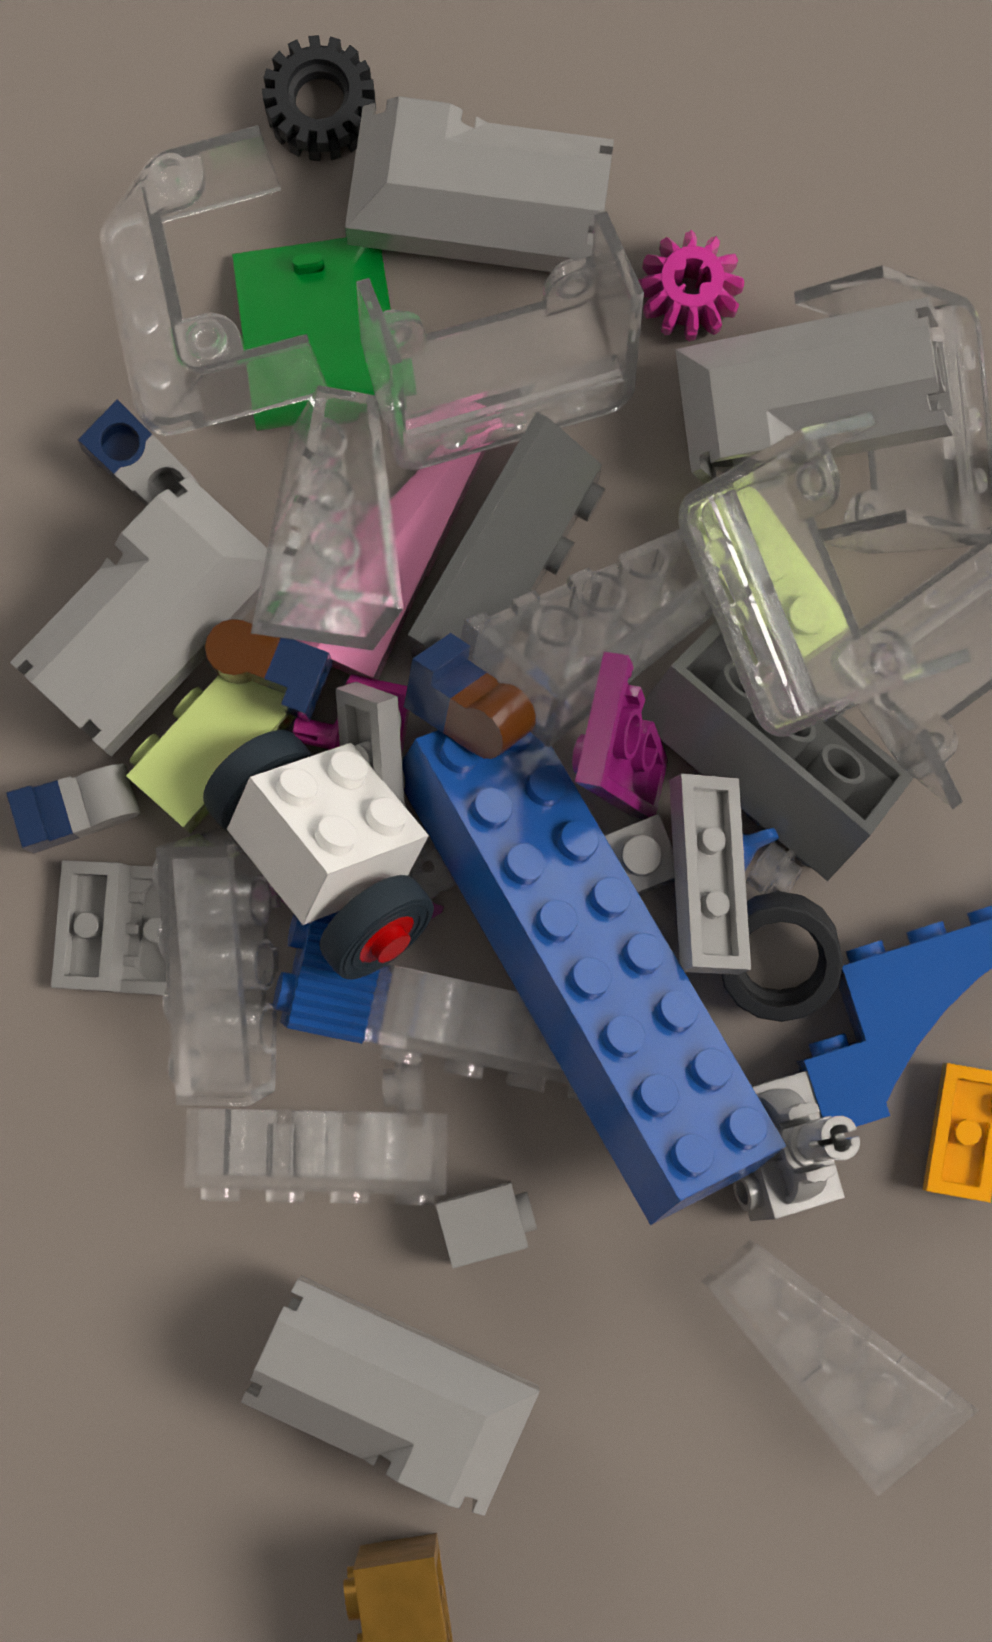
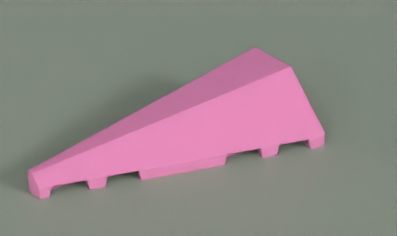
M485 399L268 630L329 652L333 661L332 667L350 675L353 674L378 680L425 576L428 577L490 443L504 412V403Z

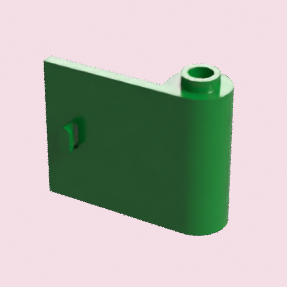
M347 237L232 254L248 385L257 431L406 409L404 397L416 395L411 357L398 359L382 249L348 245Z

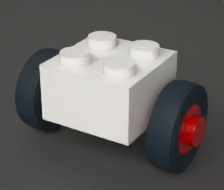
M275 730L259 735L237 748L213 772L203 793V801L208 812L223 829L233 836L302 925L339 911L324 930L319 946L325 960L342 978L348 980L358 979L376 972L400 956L423 933L432 918L434 906L423 888L408 874L429 835L386 783L381 780L352 743L312 756L302 741L293 733L287 730Z

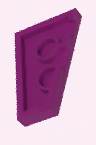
M604 651L586 734H581L577 738L573 750L572 766L574 772L577 773L575 782L627 815L647 819L657 814L668 758L655 723L642 720L641 712L646 699L641 687L628 685V678H631L634 669L629 655Z

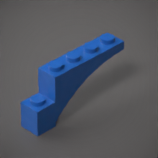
M992 906L967 913L971 926L947 933L943 921L906 932L910 945L886 952L883 941L880 940L845 952L849 964L842 967L838 986L856 1042L849 1044L845 1033L808 1044L812 1056L796 1061L800 1072H808L821 1118L826 1116H845L850 1118L857 1127L890 1116L886 1103L918 1045L943 1013L978 978L992 969Z

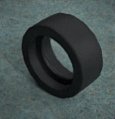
M776 891L756 895L747 901L749 936L763 925L778 922L796 924L807 930L816 942L819 954L816 969L809 979L798 986L781 990L761 987L753 982L746 972L739 975L721 974L723 986L737 1006L757 1018L778 1022L805 1018L824 1006L839 985L843 960L836 926L821 906L803 895Z

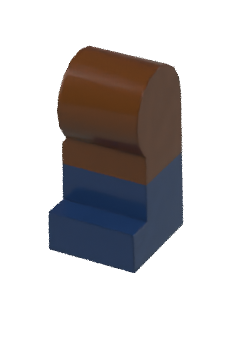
M238 619L222 621L213 627L207 636L205 645L207 659L219 677L227 682L236 684L253 681L284 693L281 705L285 713L310 722L333 664L329 652Z
M449 633L412 659L403 707L472 753L484 759H493L533 730L536 725V713L533 704L518 687L507 683H498L496 678L469 661L468 657L471 646L454 634Z

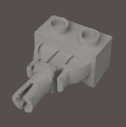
M807 1071L751 1085L787 1147L755 1172L733 1183L736 1199L742 1209L748 1212L750 1221L774 1220L845 1198L834 1160H848L859 1150V1136L846 1138L844 1135L846 1132L857 1130L855 1123L845 1116H826L821 1118Z

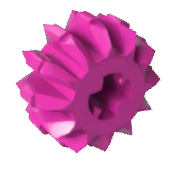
M692 230L685 233L682 248L667 236L661 240L659 246L661 256L651 254L645 256L642 269L648 276L639 279L637 284V293L645 298H650L643 309L646 319L665 315L661 327V332L664 336L670 335L674 331L676 324L685 326L684 336L689 342L696 339L699 324L712 335L719 333L722 327L720 316L735 317L739 303L733 296L741 294L744 288V279L738 275L731 274L738 263L736 254H725L717 257L720 240L717 236L711 237L707 241L705 248L696 246L697 237ZM685 278L697 280L695 288L698 289L700 287L698 294L685 293L686 285L682 284V280Z

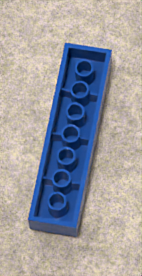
M537 720L535 727L529 734L493 759H484L472 753L439 730L416 738L402 760V770L405 776L404 792L650 1226L755 1172L787 1147Z

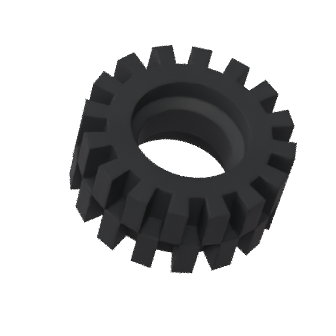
M319 35L308 36L310 46L301 48L298 39L288 43L290 53L288 56L285 57L280 51L276 53L272 58L274 70L266 68L263 77L265 88H262V95L270 128L273 127L275 138L279 143L283 145L287 142L290 152L300 157L302 150L308 151L311 161H320L321 152H330L331 160L342 158L340 148L347 146L351 153L357 149L363 106L375 103L376 109L374 81L371 79L370 67L366 60L360 62L359 52L353 46L349 45L346 51L342 50L341 40L330 36L328 46H323L320 44ZM315 79H327L337 84L344 94L340 109L332 116L324 119H314L303 114L296 105V97L300 88L307 82Z

